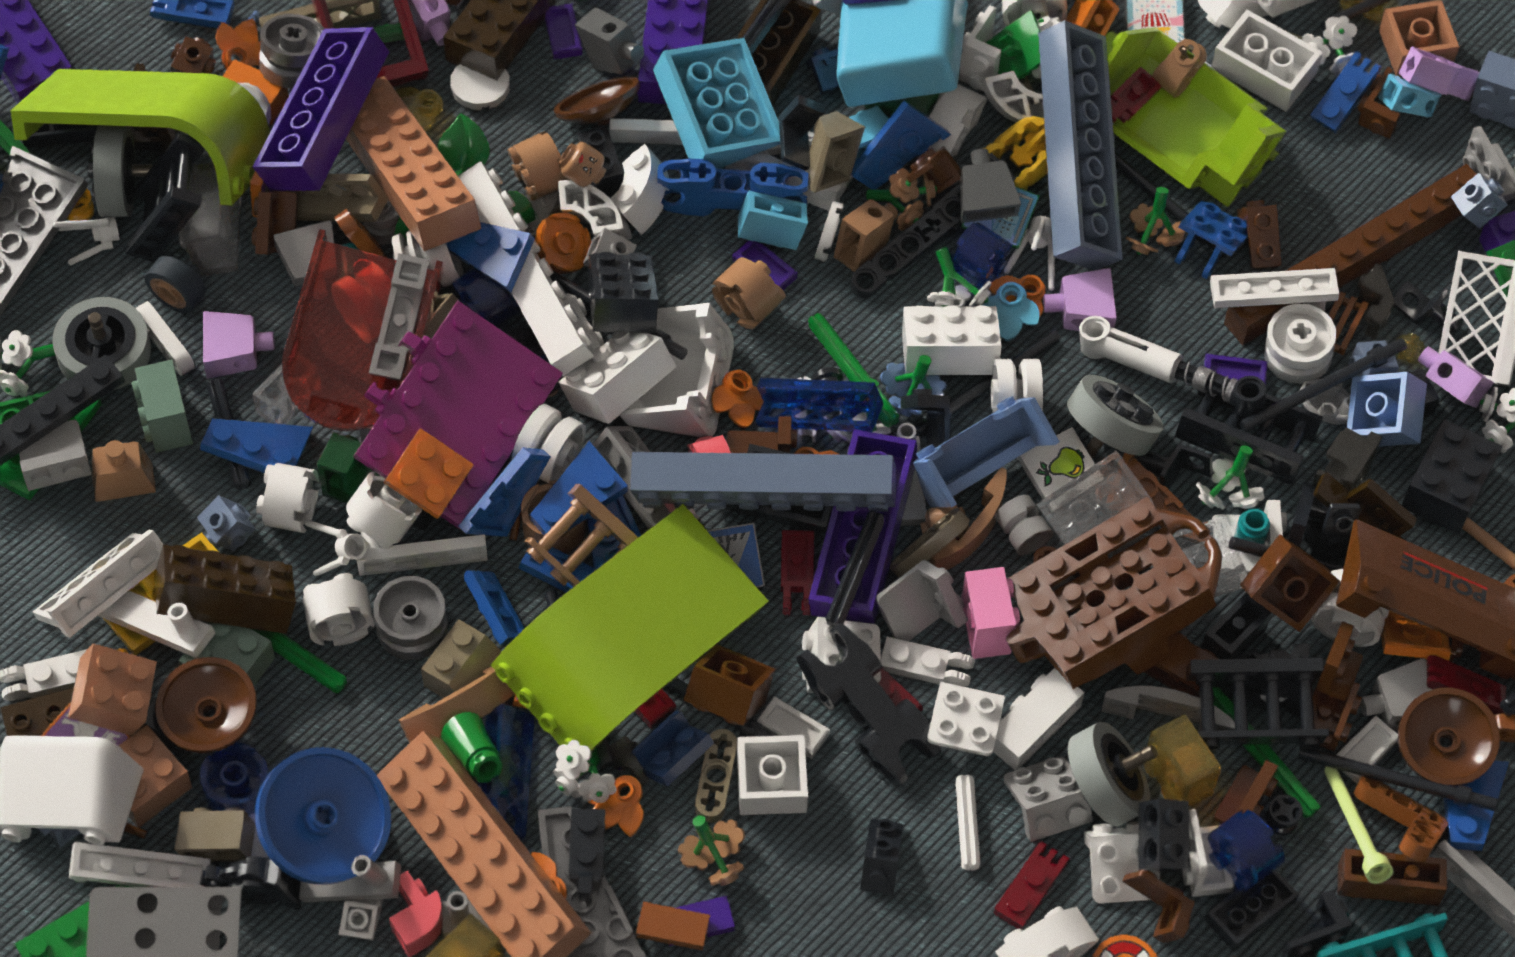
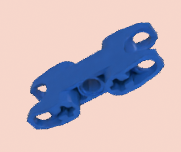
M689 158L668 160L659 164L657 182L663 187L669 188V190L665 191L664 196L668 193L681 195L680 199L674 203L667 202L663 196L661 203L664 205V210L684 215L706 216L711 214L715 208L741 210L748 190L807 204V196L803 193L808 191L809 173L798 167L778 163H759L751 171L716 169L709 160ZM669 169H674L681 174L680 179H669L663 174ZM791 176L799 177L803 181L798 186L785 184L786 179Z

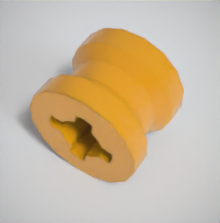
M88 189L85 190L68 215V221L90 220L94 215L95 209L91 193Z

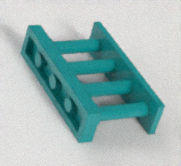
M1427 913L1417 917L1413 923L1341 945L1339 942L1329 943L1320 949L1317 957H1377L1376 951L1392 946L1398 957H1413L1406 942L1425 937L1433 957H1448L1438 935V932L1442 931L1448 918L1445 913L1435 916L1433 913Z

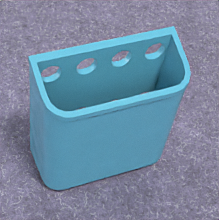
M842 0L840 4L841 15L836 75L846 105L853 107L955 90L959 79L968 7L967 0H893L844 4Z

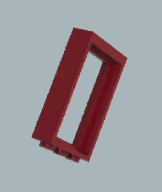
M311 0L317 21L324 29L334 28L326 0ZM393 0L411 60L382 67L376 77L385 76L392 87L427 78L429 71L408 0Z

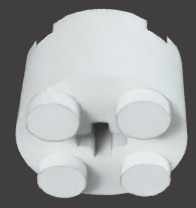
M282 463L267 465L264 473L265 493L259 496L256 505V513L262 515L265 526L301 533L307 531L303 525L306 520L312 521L318 498V490L312 489L313 481L319 482L317 470Z
M370 472L347 503L346 508L349 515L347 523L353 530L363 531L374 538L378 545L388 549L393 544L400 542L420 515L422 509L384 484L385 478L374 476L375 472Z
M338 574L333 580L321 584H311L304 588L302 602L310 638L313 642L324 645L323 640L333 641L334 646L346 645L364 638L369 634L367 628L370 625L374 627L375 621L367 587L361 581L353 579L352 574Z

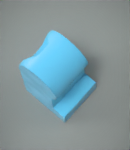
M1389 74L1378 98L1391 110L1431 117L1442 94L1411 84L1397 75Z

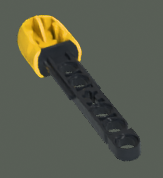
M1035 116L1023 118L998 136L994 143H990L983 148L989 151L990 162L1000 161L999 159H1001L1002 154L1010 149L1013 151V154L1009 159L1018 168L1023 165L1031 166L1023 169L1017 178L1009 169L1014 185L1023 190H1027L1028 186H1033L1048 173L1044 118ZM1024 140L1025 144L1020 147V141ZM1038 155L1036 162L1033 164L1031 158ZM960 182L933 203L928 213L875 255L873 262L868 260L853 273L850 285L855 295L861 298L873 296L886 285L887 281L893 280L952 231L956 233L961 229L963 223L960 221V216L952 217L946 212V207L950 204L960 207ZM927 224L929 226L937 225V231H930L923 240L921 235L925 233ZM905 240H912L918 245V250L908 253L903 250L901 243ZM883 258H890L895 262L896 267L891 271L883 270L879 265V261ZM860 276H868L872 279L873 286L869 289H863L858 286L856 280Z

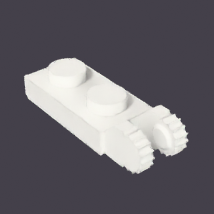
M886 637L881 657L882 667L887 673L939 685L940 682L962 687L970 684V676L956 670L946 671L947 665L971 669L975 663L974 658L960 652L950 653L948 650Z
M86 650L24 664V667L16 665L2 669L0 671V681L3 683L17 682L25 679L27 681V684L19 683L4 688L2 690L3 699L7 701L28 697L33 699L74 688L79 660Z

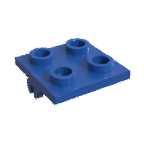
M1201 200L1178 226V228L1189 234L1175 262L1181 265L1197 236L1206 239L1216 245L1201 277L1207 279L1212 274L1223 252L1232 257L1248 239L1247 223L1239 217H1232L1221 211L1217 205Z

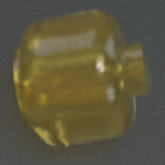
M1413 333L1399 335L1396 340L1402 338L1406 342L1407 349L1396 354L1395 357L1410 364L1419 363L1418 358L1425 350L1424 343L1419 340L1420 337Z

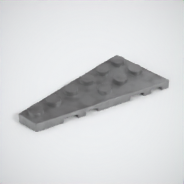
M12 146L9 155L12 158L9 168L3 174L2 181L4 184L0 194V316L60 229L53 227V223L66 220L89 186L84 178Z
M572 807L538 810L542 854L551 858L556 864L557 877L562 879L567 887V902L592 933L567 957H646L604 873L603 877H601V882H593L592 901H578V882H570L569 877Z

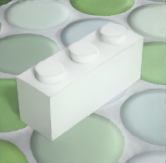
M1055 668L1047 676L1041 674L1032 684V691L1025 697L1020 695L1010 706V712L1004 718H1000L993 752L1014 770L1020 768L1082 705L1085 692L1079 687L1073 689Z

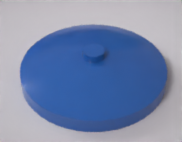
M318 747L305 749L289 756L268 774L257 796L255 824L259 840L265 852L283 872L305 883L333 885L348 881L357 876L352 871V863L358 856H367L374 862L377 860L389 837L391 808L382 782L366 763L348 752L334 748Z

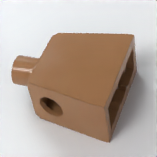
M868 200L845 216L841 222L834 258L854 272L868 260L871 261L889 241L893 221L898 217L896 208L889 203L881 206L874 200Z
M113 440L103 447L93 449L92 479L96 502L156 492L153 464L139 442L121 443L120 441Z

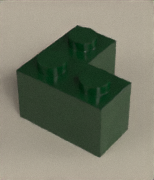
M334 432L331 435L317 462L323 495L348 503L370 472H374L353 457L362 444L357 438L351 435L342 436Z

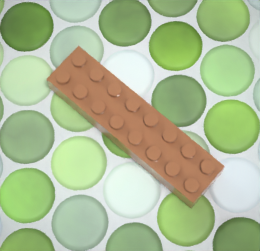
M385 76L376 78L346 140L368 172L388 196L389 202L425 252L482 229L473 196Z
M423 730L377 774L385 790L462 892L467 896L468 900L511 957H567L592 934L441 738Z

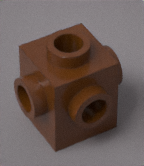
M185 36L182 44L177 43L171 54L170 59L173 60L170 66L171 72L212 74L216 65L213 48L210 47L211 45L201 38L195 37L192 39Z

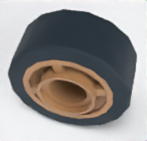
M170 256L158 258L145 274L144 281L150 292L164 305L180 313H190L206 294V287L198 274L185 263Z

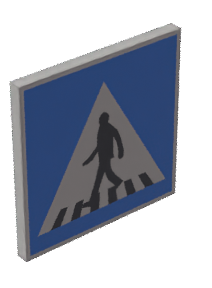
M754 523L707 530L757 588L765 586Z

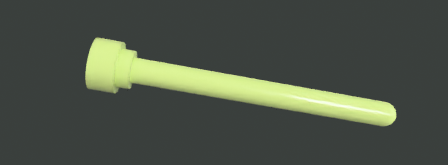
M1326 766L1324 773L1365 857L1362 869L1367 880L1374 884L1387 881L1393 874V868L1387 856L1376 851L1338 769Z

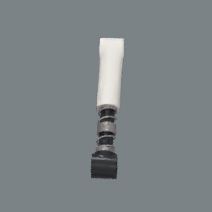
M1100 316L1085 318L1079 326L1081 351L1088 358L1099 359L1105 357L1169 383L1180 380L1184 381L1186 386H1192L1193 389L1207 393L1209 391L1213 397L1216 395L1222 396L1223 401L1229 402L1230 405L1234 406L1236 413L1244 419L1266 408V386L1263 380L1258 377L1244 376L1239 380L1235 378L1229 380L1228 376L1224 378L1216 375V371L1202 365L1195 367L1191 365V361L1185 363L1182 354L1112 328L1109 322Z

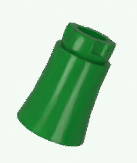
M472 712L460 713L452 717L444 725L441 731V739L461 762L468 774L474 776L478 782L485 783L490 782L492 778L501 773L503 763L500 760L499 752L493 745L483 720L478 714Z

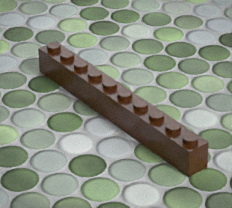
M1465 164L1286 271L1335 268L1339 289L1460 217L1462 213L1451 196L1477 174L1468 164ZM1292 304L1228 307L1224 325L1243 346L1267 332L1268 324L1273 315L1283 307Z

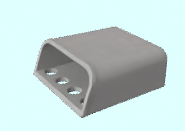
M241 886L97 887L90 893L86 957H238ZM225 897L229 907L226 913L221 915L222 903ZM220 931L227 937V943L221 950H219Z

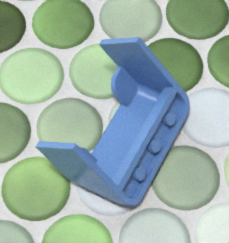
M1011 396L996 405L998 408L996 412L936 448L932 444L916 453L918 459L913 463L924 497L930 507L952 508L957 505L953 496L1035 446L1056 445L1060 442L1035 397L1015 400Z

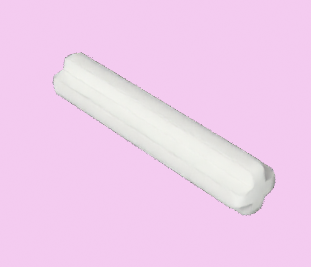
M959 775L955 783L961 864L964 870H977L980 867V851L974 778L971 775Z

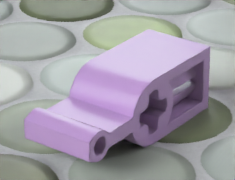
M1411 47L1399 74L1411 84L1469 101L1475 89L1479 72L1460 66L1447 58Z

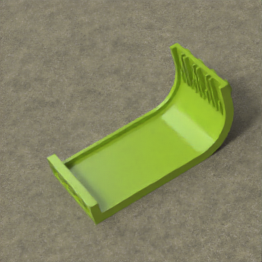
M58 69L10 110L15 140H27L45 123L164 127L182 131L197 140L210 155L216 169L220 205H233L250 187V181L255 172L253 165L270 134L264 111L257 100L244 87L226 77L206 73Z
M682 504L549 606L506 646L491 666L495 670L497 677L511 688L517 695L519 702L530 710L539 721L541 728L550 733L559 745H568L571 740H577L580 746H587L592 752L641 705L746 620L748 621L767 604L768 600L688 508Z

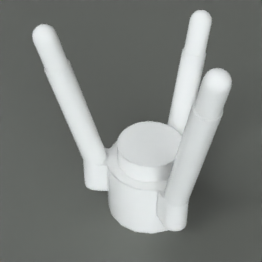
M1036 216L1032 219L1029 229H1026L1019 249H1015L1009 259L1004 273L1008 274L1028 241L1032 245L1031 249L1033 251L1048 245V289L1053 291L1055 257H1053L1051 219L1045 216Z
M115 217L53 223V227L60 228L58 231L91 229L94 242H101V244L69 259V265L89 258L103 250L113 249L112 242L119 240Z
M310 520L305 521L307 527L337 537L335 551L339 556L338 559L314 570V576L324 574L339 566L347 565L352 559L362 558L370 547V544L360 534H348L344 529H336Z

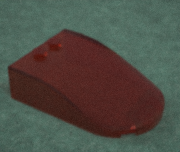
M319 229L283 353L282 373L284 383L292 402L311 421L323 427L339 431L365 429L373 426L380 417L374 411L377 405L364 397L371 384L375 382L377 388L382 391L388 390L391 392L393 388L398 390L414 366L411 362L414 356L409 351L400 381L369 374L397 260L327 242L326 230ZM438 260L434 270L428 269L414 334L421 339L427 333L443 277V262Z

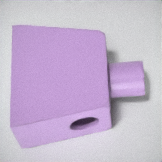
M408 0L415 27L421 40L427 41L434 38L438 46H443V36L450 26V10L445 0Z
M1111 268L1064 276L1061 281L1060 294H1044V313L1061 312L1063 328L1066 330L1079 331L1081 322L1090 316L1103 317L1109 322L1110 327L1114 328L1116 310Z
M203 312V364L207 378L254 370L257 367V351L275 350L274 332L256 333L253 316Z
M1428 346L1418 358V362L1429 369L1426 377L1461 402L1477 408L1480 400L1483 399L1484 395L1487 394L1494 384L1489 378L1445 350L1439 354ZM1452 368L1451 375L1447 377L1448 370Z

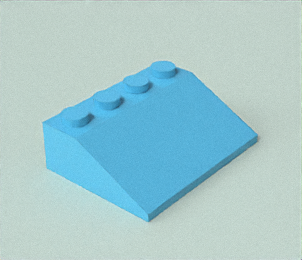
M744 38L662 52L653 71L688 159L709 160L718 169L780 145L779 121Z

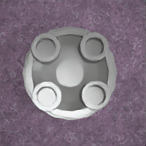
M1311 379L1305 381L1302 384L1300 390L1321 379ZM1340 383L1307 400L1303 405L1308 411L1323 416L1322 420L1336 425L1347 424L1350 394L1342 387L1343 384Z

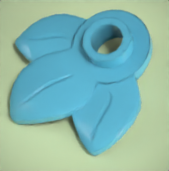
M1007 282L1001 285L996 295L990 296L988 298L989 301L983 304L984 306H997L1000 337L1005 341H1010L1018 336L1023 324L1031 326L1038 324V306L1027 298L1025 289L1018 283ZM1014 295L1017 299L1009 302L1006 300V297Z

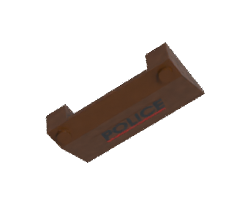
M1358 519L1353 522L1336 602L1337 607L1363 618H1366L1382 607L1482 650L1479 668L1504 679H1509L1515 675V588Z

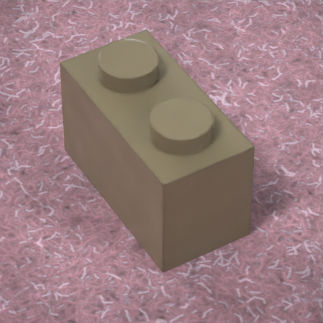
M228 807L225 811L195 808L193 811L180 812L175 850L179 855L211 859L210 862H239L247 860V857H251L256 824L245 810L237 807Z

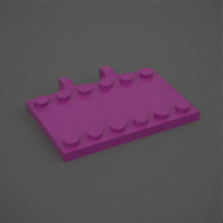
M457 301L432 339L426 335L421 339L408 331L400 341L398 346L404 345L409 349L410 354L414 356L411 361L414 366L398 390L393 388L391 392L388 390L382 391L377 388L375 382L371 384L364 397L377 405L374 411L380 417L353 457L386 479L420 428L474 464L440 515L460 529L458 525L485 494L513 451L526 421L545 402L563 373Z

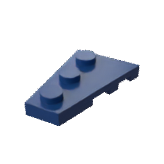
M480 222L482 229L446 243L450 253L468 265H472L481 271L483 275L491 280L493 279L511 293L535 238L528 232Z
M1494 761L1480 778L1462 786L1472 788V792L1498 798L1509 761ZM1444 798L1445 819L1448 822L1446 827L1447 842L1456 850L1482 851L1494 811L1468 805V808L1455 805L1453 800Z

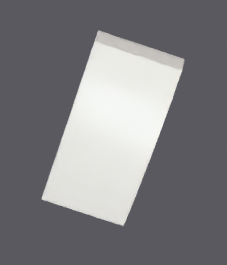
M383 899L345 900L339 935L373 940Z

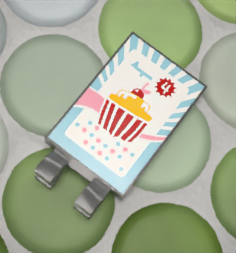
M1124 0L1125 31L1157 27L1177 43L1185 39L1184 0Z

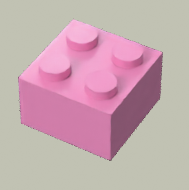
M1004 567L965 572L961 597L965 607L962 609L968 620L965 625L971 654L974 659L1011 654L1006 637L1020 625V614L1018 607H1012L1011 598H1014V587L1012 579H1006Z

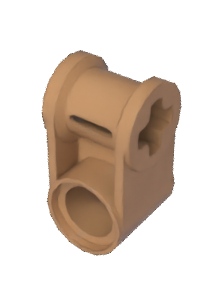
M1191 39L1181 40L1167 58L1156 68L1152 77L1174 98L1178 97L1204 65L1207 59L1206 49ZM1189 49L1195 55L1192 60L1186 54Z

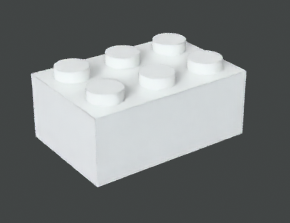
M1246 10L1217 45L1211 67L1224 77L1287 112L1317 74L1323 52L1255 13Z
M950 305L904 307L902 340L905 374L914 372L919 357L927 355L932 361L926 375H992L994 360L1001 357L997 306Z
M614 332L610 340L592 351L594 354L593 358L568 373L558 383L575 412L609 424L677 366L661 337L649 333Z

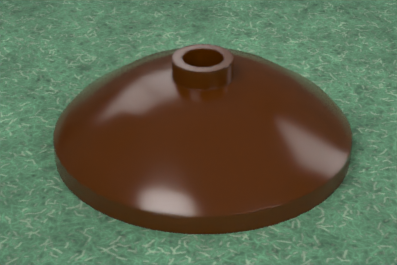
M631 76L620 77L584 88L559 102L554 108L555 115L564 122L580 125L597 123L598 126L610 124V118H614V116L624 111L638 94L640 89L639 80Z
M217 657L197 658L177 667L164 680L156 698V717L165 736L176 746L195 753L216 752L236 743L250 728L257 709L256 691L247 673L235 663ZM209 710L216 711L212 717L205 716Z
M1437 688L1421 694L1406 708L1398 727V743L1404 760L1418 776L1432 782L1454 787L1477 780L1490 768L1498 753L1500 734L1494 715L1478 697L1456 688ZM1440 738L1449 739L1451 746L1443 747L1440 744Z

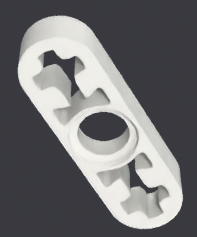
M148 301L136 307L145 320L149 337L167 360L172 359L175 371L180 376H183L193 370L195 364L190 354Z

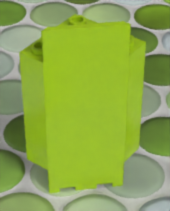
M1157 27L1124 31L1118 35L1113 31L1109 32L1106 35L1110 96L1140 66L1152 76L1160 63L1175 48L1177 42ZM1190 51L1186 52V54L1192 60L1195 55L1192 54ZM1206 63L1191 79L1188 87L1178 97L1174 98L1161 88L1129 121L1127 120L1123 123L1118 119L1113 124L1114 134L1188 189L1201 187L1227 208L1234 202L1242 187L1247 188L1261 174L1262 167L1267 160L1273 161L1279 155L1275 148L1287 131L1264 115L1268 108Z

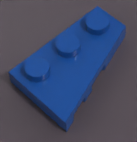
M903 101L856 160L851 176L870 189H877L888 181L892 174H896L899 169L903 168L906 163L927 151L928 147L938 140H945L951 133L906 101Z
M212 418L201 442L200 450L265 473L268 464L282 463L298 466L313 427Z
M590 441L530 514L532 523L543 536L572 506L570 502L573 499L567 493L575 484H581L604 506H607L628 492V485ZM587 513L585 516L581 514L580 517L570 526V528L567 531H569L576 525L580 524L581 522L589 518L591 515L589 513Z
M522 447L458 527L465 534L507 537L521 512V504L525 494L536 485L551 456L543 449Z

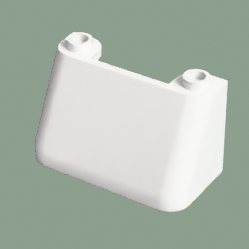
M710 303L658 308L656 330H662L671 336L672 341L688 350L687 356L680 360L671 355L677 367L619 416L629 426L694 437L713 436L717 429L720 413L714 411L711 398L713 390L722 385V379L730 369L734 350L732 332Z
M7 736L4 738L0 749L1 836L8 841L18 843L22 839L30 837L31 828L77 829L85 835V840L92 844L104 845L105 842H120L144 769L118 745L103 738Z

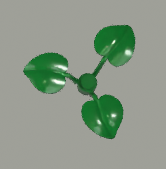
M464 114L457 116L455 121L443 133L438 143V150L451 168L456 170L454 172L457 176L468 170V167L471 168L480 161L485 165L489 158L490 147L484 132L472 119ZM507 191L516 205L512 207L515 214L519 213L528 226L524 231L533 234L537 230L538 224L530 201L519 192ZM399 216L394 235L401 233L407 241L406 233L409 229Z

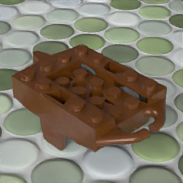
M1147 496L1015 573L1009 578L1012 579L1013 595L1024 621L1007 635L1006 641L1017 662L1025 663L1045 656L1073 689L1101 677L1123 663H1126L1138 675L1169 657V636L1192 624L1210 609L1217 606L1214 598L1222 566V551L1215 538L1208 539L1205 542L1204 547L1208 552L1207 563L1202 567L1195 568L1173 536L1179 530L1189 529L1199 539H1204L1210 534L1209 529L1193 516L1154 507ZM1158 526V531L1149 536L1143 535V533Z

